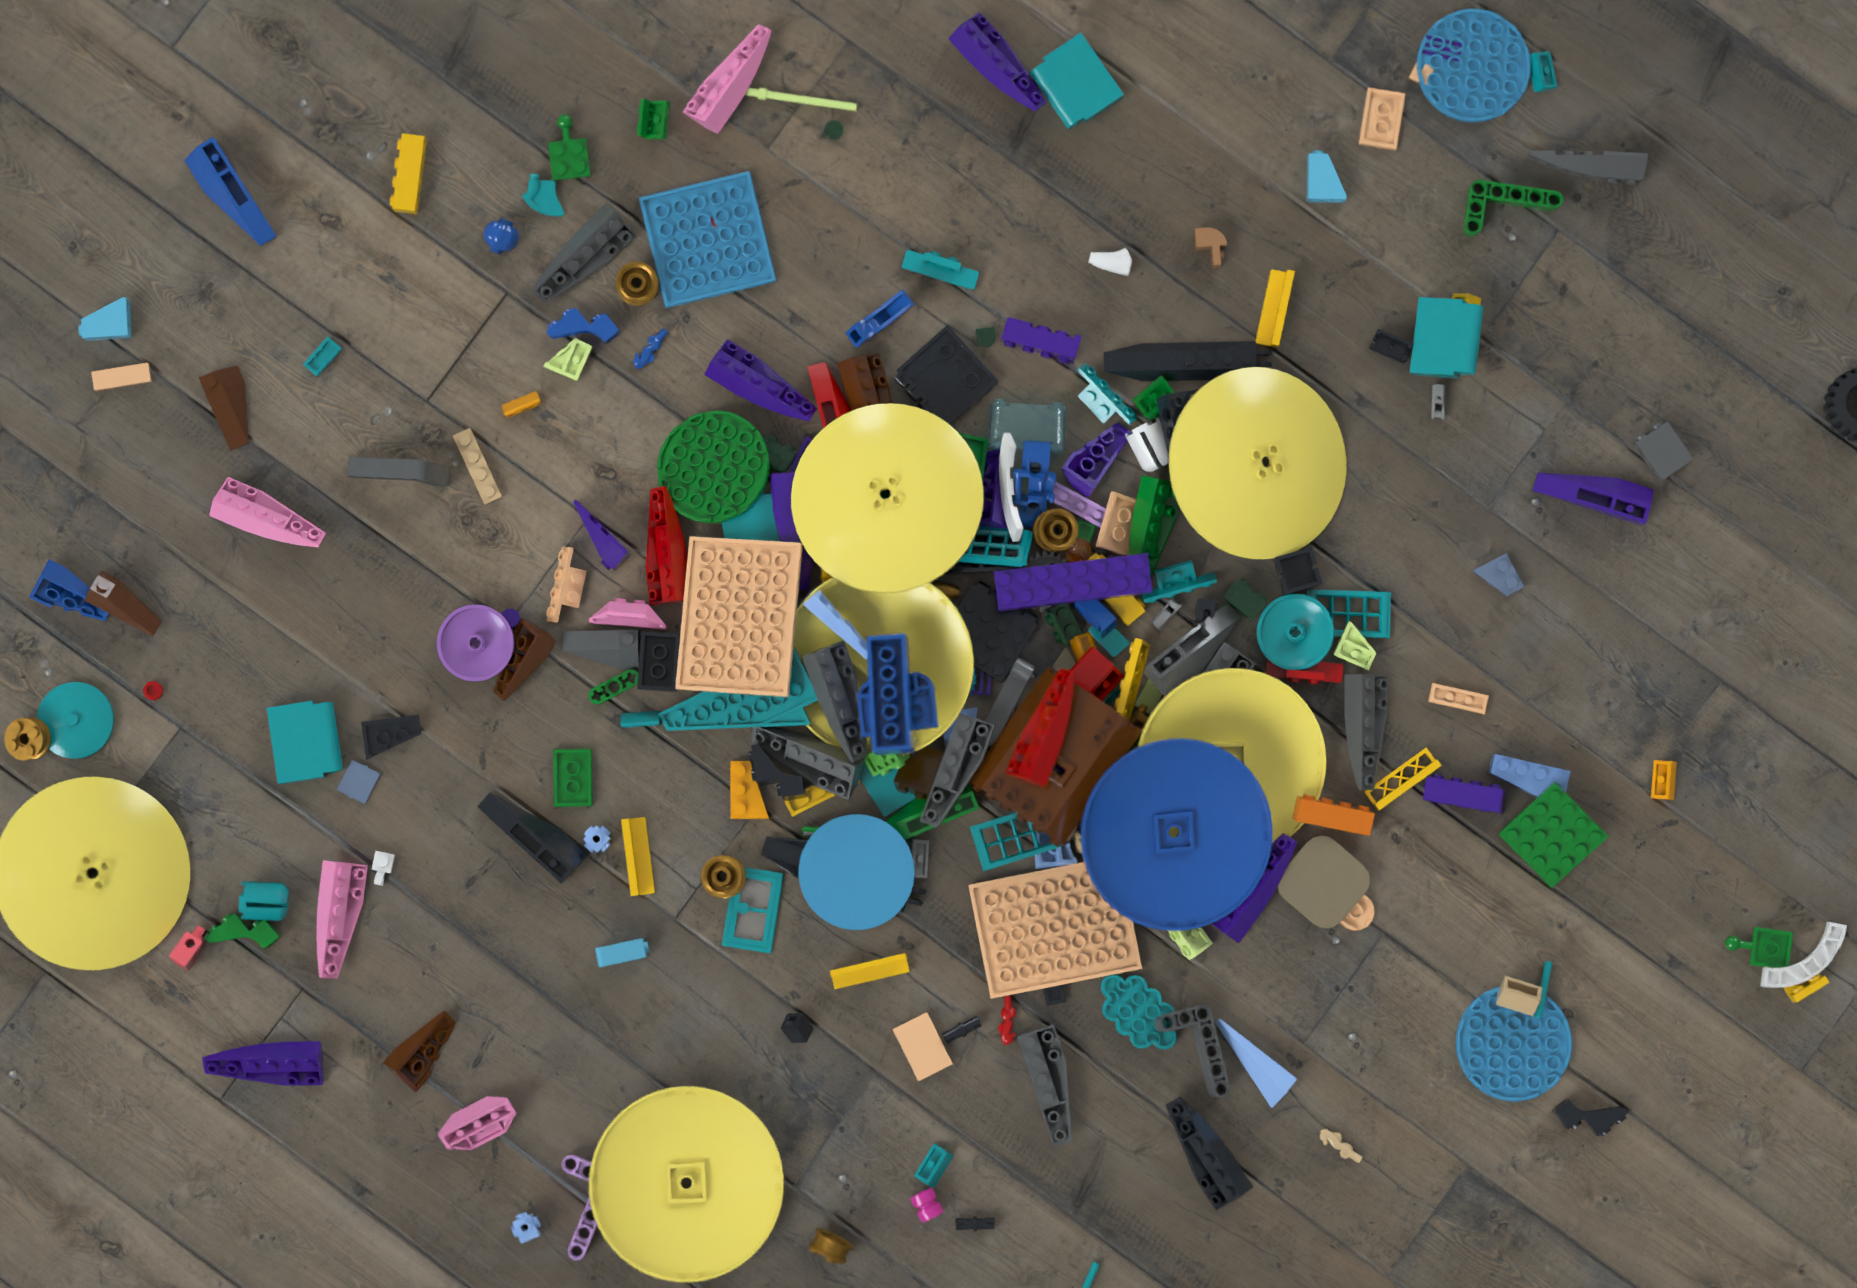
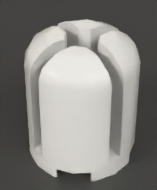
M1159 417L1155 418L1157 422L1153 424L1149 422L1133 429V434L1130 436L1128 433L1124 434L1141 468L1147 472L1155 471L1161 468V465L1169 464L1167 447Z

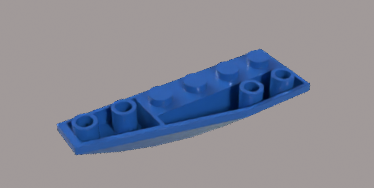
M212 137L197 146L184 161L204 193L260 246L277 237L218 141Z

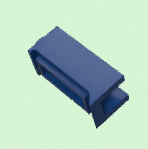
M1098 600L1071 603L1072 607L1098 632L1101 631L1102 639L1118 625L1115 622L1117 618Z

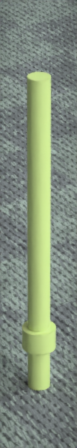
M748 88L745 95L758 97V99L762 100L768 98L856 111L857 109L856 103L767 91L766 88Z

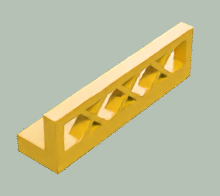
M1426 747L1375 784V789L1384 790L1383 797L1377 802L1370 794L1373 790H1366L1364 793L1375 809L1379 811L1442 765L1437 759L1435 760ZM1425 753L1431 763L1426 767L1418 766L1419 757ZM1406 766L1415 767L1414 775L1410 778L1402 777L1403 769ZM1391 777L1399 778L1398 787L1395 789L1387 788L1388 779Z
M906 953L830 970L834 989L910 972Z

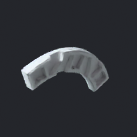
M1003 433L999 457L1000 493L1006 524L1012 541L1016 542L1020 540L1023 531L1017 507H1014L1012 502V495L1015 494L1013 479L1010 478V467L1014 465L1017 446L1010 433Z
M1826 922L1824 934L1817 947L1809 956L1799 963L1784 968L1763 967L1760 987H1789L1801 984L1818 975L1832 962L1833 957L1838 949H1840L1846 934L1847 925Z

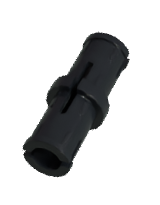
M974 1016L963 1023H957V1026L943 1032L942 1035L946 1043L949 1044L962 1036L966 1037L968 1033L982 1027L978 1017Z
M973 1216V1218H956V1223H964V1225H956V1231L995 1230L994 1224H986L994 1223V1217L977 1218V1216Z

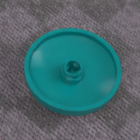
M1288 594L1275 599L1264 609L1257 625V640L1265 657L1274 665L1285 670L1301 671L1317 665L1327 656L1334 640V625L1329 612L1319 601L1303 594Z
M81 682L65 683L52 689L40 703L36 717L42 720L49 728L51 734L49 750L69 759H82L99 752L109 741L115 723L112 705L105 694L96 687Z

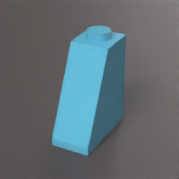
M1320 150L1309 153L1307 156V202L1345 203L1347 195L1329 155L1323 154V151Z
M126 297L120 298L82 318L81 324L78 326L79 335L86 341L132 338L130 300Z
M644 938L595 948L599 967L645 958L647 953H650L648 941L644 942Z

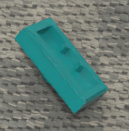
M327 336L303 363V366L318 378L343 349Z

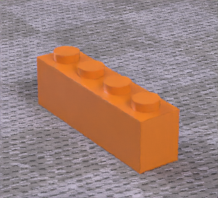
M1303 794V797L1297 796L1292 819L1295 821L1370 836L1375 813L1370 811V807L1359 805L1358 808L1351 807V803L1340 801V804L1333 803L1332 799L1328 798L1316 800L1314 799L1315 796Z

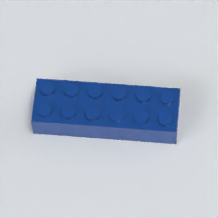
M905 633L867 636L872 752L875 755L913 753L914 736L908 637Z

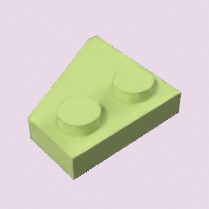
M573 339L568 346L561 349L543 367L578 382L593 346Z
M1348 621L1333 655L1369 671L1376 652L1353 623Z

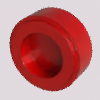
M155 681L146 683L143 688L144 696L153 701L160 699L164 691L162 685Z

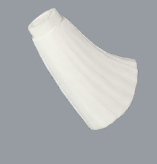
M1123 248L1116 252H1091L1089 263L1098 268L1128 276L1132 259L1128 250Z

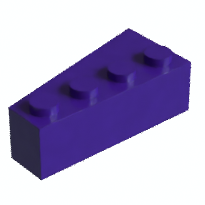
M1007 317L1001 342H1004V346L1015 348V346L1021 347L1022 351L1033 354V351L1041 353L1040 356L1043 358H1058L1059 362L1069 365L1070 362L1074 363L1082 336L1075 334V337L1072 338L1064 331L1059 330L1053 333L1048 327L1037 325L1035 328L1032 323Z
M1436 774L1426 778L1423 800L1455 805L1467 809L1474 808L1483 812L1493 811L1496 814L1503 815L1507 792L1500 789V785L1489 784V787L1481 786L1482 782L1470 781V784L1462 783L1463 779L1451 777V781L1444 780V776Z

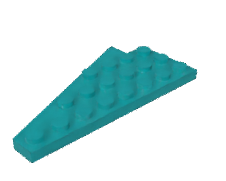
M793 647L789 697L703 691L658 714L666 731L809 725L811 721L804 707L818 699L808 672L796 648Z

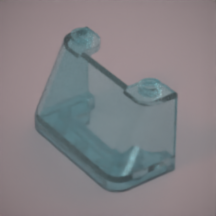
M994 399V402L990 403L987 450L1001 448L1003 433H1010L1017 446L1016 449H1023L1024 441L1051 442L1050 449L1052 452L1064 454L1067 407H1064L1063 403L1052 402L1051 405L1006 403L1004 399Z

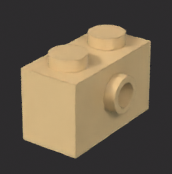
M1505 976L1498 990L1496 1005L1533 1016L1541 999L1542 987Z

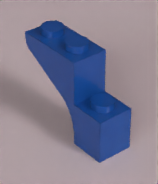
M903 289L870 315L855 323L845 334L855 348H858L872 340L880 331L896 323L914 306V303Z
M576 307L566 310L562 314L563 318L558 322L555 320L550 323L546 331L552 339L589 333L599 337L606 345L621 333L605 313L596 315L591 320L593 323L589 324Z

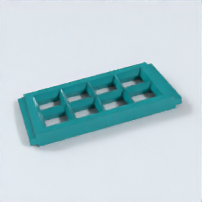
M978 527L976 535L988 536L987 542H974V537L967 553L958 561L1026 566L1033 532L1023 530L1020 545L1007 544L1008 539L1011 538L1008 529ZM992 536L1004 537L1003 544L991 543ZM972 548H985L984 554H971ZM989 548L1002 549L1000 556L988 555ZM1006 550L1018 551L1017 557H1006Z
M1306 590V595L1316 600L1317 597H1329L1328 612L1332 621L1334 615L1346 616L1347 625V622L1350 621V616H1363L1362 631L1359 632L1364 638H1390L1391 592ZM1334 597L1346 598V612H1334ZM1351 598H1363V613L1350 612ZM1367 598L1380 599L1379 613H1367ZM1367 616L1379 617V631H1367ZM1334 630V637H1341L1344 630Z
M1015 812L970 826L983 871L1059 847L1052 843L1040 846L1036 831L1031 828L1033 824L1028 822L1030 830L1018 834L1014 821L1017 819L1015 817L1017 813ZM1010 821L1014 835L1002 839L998 825ZM994 826L998 840L986 844L982 830ZM1032 834L1036 848L1024 851L1020 837ZM1016 839L1020 853L1008 856L1003 842ZM999 844L1003 858L991 861L987 847Z

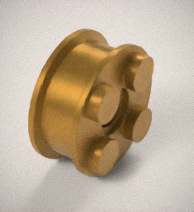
M630 262L624 265L617 273L615 280L618 294L630 305H645L652 301L658 292V278L654 270L643 262ZM635 279H640L642 285L639 288L632 287V282Z
M1064 509L1048 510L1036 518L1033 525V536L1036 543L1048 552L1066 550L1075 543L1078 537V524L1074 516ZM1054 526L1058 528L1057 535L1053 532Z
M35 717L19 718L11 722L7 727L4 736L5 746L8 752L16 759H37L48 751L51 743V734L49 728L42 720ZM27 735L30 738L29 743L26 740Z
M718 855L710 858L704 864L701 871V882L704 889L710 895L719 898H730L737 895L743 889L746 882V871L742 863L736 858ZM723 871L727 874V879L724 882L720 880V874Z
M815 1228L816 1235L813 1241L808 1243V1250L817 1255L820 1253L825 1256L824 1259L832 1264H835V1262L839 1264L846 1263V1256L854 1246L830 1231Z

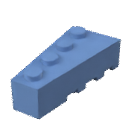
M1493 754L1488 774L1537 797L1554 781L1566 792L1570 771Z

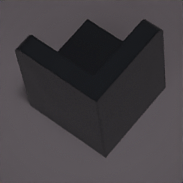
M787 1013L781 1030L791 1043H805L812 1033L813 1026L803 1013Z

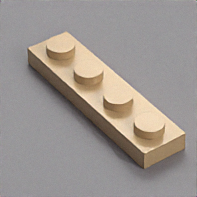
M471 428L453 435L484 505L502 498Z

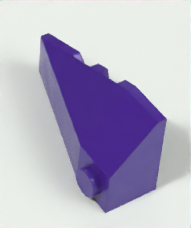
M1115 423L1094 440L1089 441L1078 451L1073 452L1061 468L1071 486L1089 498L1128 440L1124 434L1128 433L1130 436L1133 433L1119 423Z
M1000 449L987 451L982 482L984 503L979 527L1008 528L1000 493Z
M575 499L573 503L600 557L603 559L601 563L608 570L612 568L615 571L631 554Z

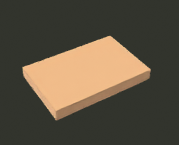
M1367 88L1358 144L1390 150L1397 149L1405 93Z
M1111 491L1096 547L1121 556H1128L1130 529L1136 499Z
M927 1012L893 1029L918 1081L953 1064Z

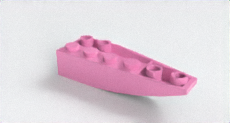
M758 24L703 82L691 101L688 102L683 113L706 129L718 134L748 90L759 68L772 31Z
M227 477L212 501L209 516L261 537L295 545L319 547L326 536L324 531L265 492L230 477Z
M323 860L318 895L316 936L320 978L338 979L363 905L368 865Z

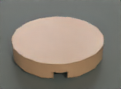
M1364 894L1340 924L1353 931L1368 927L1373 921L1375 914L1371 899Z

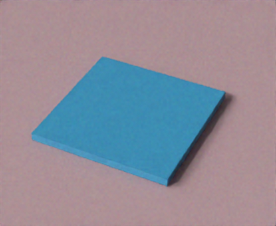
M750 171L639 198L666 309L777 282ZM711 217H712L713 221L715 222L717 228L712 225V223H711Z

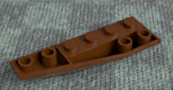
M880 353L851 357L837 363L851 411L865 406L891 403L890 389Z

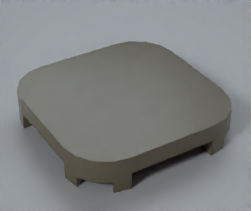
M1320 835L1309 839L1292 858L1277 889L1280 896L1318 928L1328 929L1339 924L1363 897L1370 886V876L1364 865L1335 840L1328 836Z

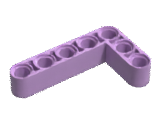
M571 1154L563 1159L562 1168L567 1173L589 1181V1176L585 1175L584 1168L591 1166L592 1162ZM571 1158L576 1161L574 1169L567 1167V1159ZM590 1197L568 1248V1255L573 1260H580L585 1256L597 1228L596 1220H591L587 1216L588 1210L592 1209ZM583 1227L587 1228L590 1232L587 1238L580 1235V1229ZM577 1245L582 1248L580 1256L573 1254V1246Z

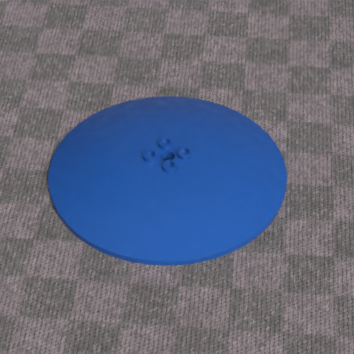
M1171 738L1158 740L1140 746L1121 757L1097 782L1088 799L1082 819V855L1087 872L1097 891L1107 903L1124 917L1135 923L1158 930L1182 931L1209 925L1230 914L1248 898L1257 886L1265 871L1271 852L1273 836L1271 812L1264 791L1255 776L1240 760L1229 752L1208 742L1195 739ZM1172 827H1177L1179 830L1175 837L1169 836V830Z

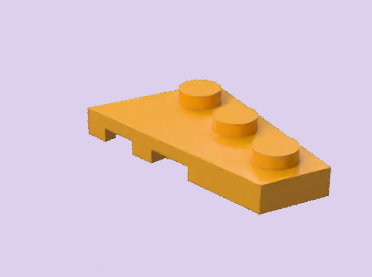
M730 761L731 819H769L756 781L752 780L751 770L753 769L750 761Z

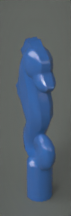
M663 328L657 335H652L648 338L649 346L643 349L640 358L639 354L635 353V358L633 359L635 368L639 369L647 363L654 362V354L652 352L661 347L662 340L668 334L667 330Z

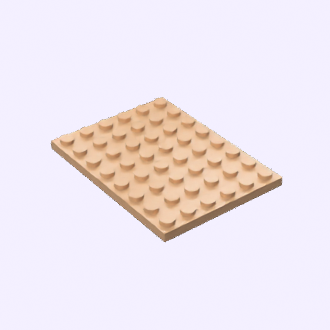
M690 536L675 689L789 697L802 543Z
M1084 862L968 885L991 999L1142 969L1133 921L1124 917L1104 900L1091 881Z

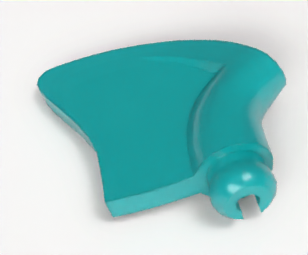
M530 174L528 190L522 195L524 201L529 207L541 214L562 217L564 211L556 196V181L539 180V174Z

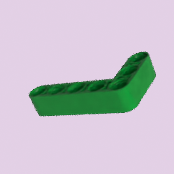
M1476 180L1468 189L1463 232L1468 237H1475L1481 231L1486 202L1555 211L1562 205L1563 196L1560 192ZM1480 186L1482 193L1476 194L1473 187ZM1492 189H1499L1501 191V196H1494L1492 193ZM1511 192H1518L1520 194V199H1513L1511 196ZM1530 195H1537L1539 202H1532ZM1549 197H1555L1558 204H1550ZM1471 205H1478L1480 208V212H1473L1471 210ZM1474 223L1477 226V231H1470L1468 224Z

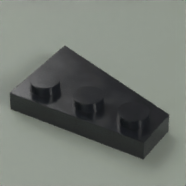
M419 714L362 721L366 760L420 735L422 731Z

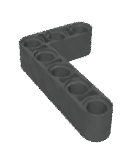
M349 457L347 477L418 481L435 486L449 487L451 467L423 460Z
M1017 658L985 721L996 725L987 748L988 751L1001 734L1035 668L1034 665L1020 658Z
M1198 1005L1157 1016L1153 1023L1154 1028L1159 1032H1168L1191 1026L1208 1095L1212 1098L1227 1097L1230 1093V1085L1210 1008L1206 1005ZM1199 1009L1202 1012L1201 1019L1197 1015ZM1181 1014H1183L1185 1017L1184 1023H1182L1180 1020ZM1164 1018L1167 1020L1168 1024L1166 1028L1163 1026ZM1204 1028L1207 1031L1206 1037L1202 1035V1030ZM1208 1047L1212 1051L1211 1056L1207 1054ZM1213 1066L1216 1068L1215 1075L1212 1074L1211 1070ZM1217 1085L1221 1087L1220 1094L1216 1091Z

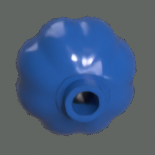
M499 218L498 222L491 221L486 225L483 237L487 245L491 247L490 251L501 255L502 251H510L517 246L519 233L516 228H513V222Z

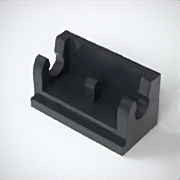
M1378 329L1369 349L1404 364L1413 343Z
M1198 599L1196 601L1195 623H1200L1203 617L1207 615L1208 617L1210 616V619H1213L1218 600Z

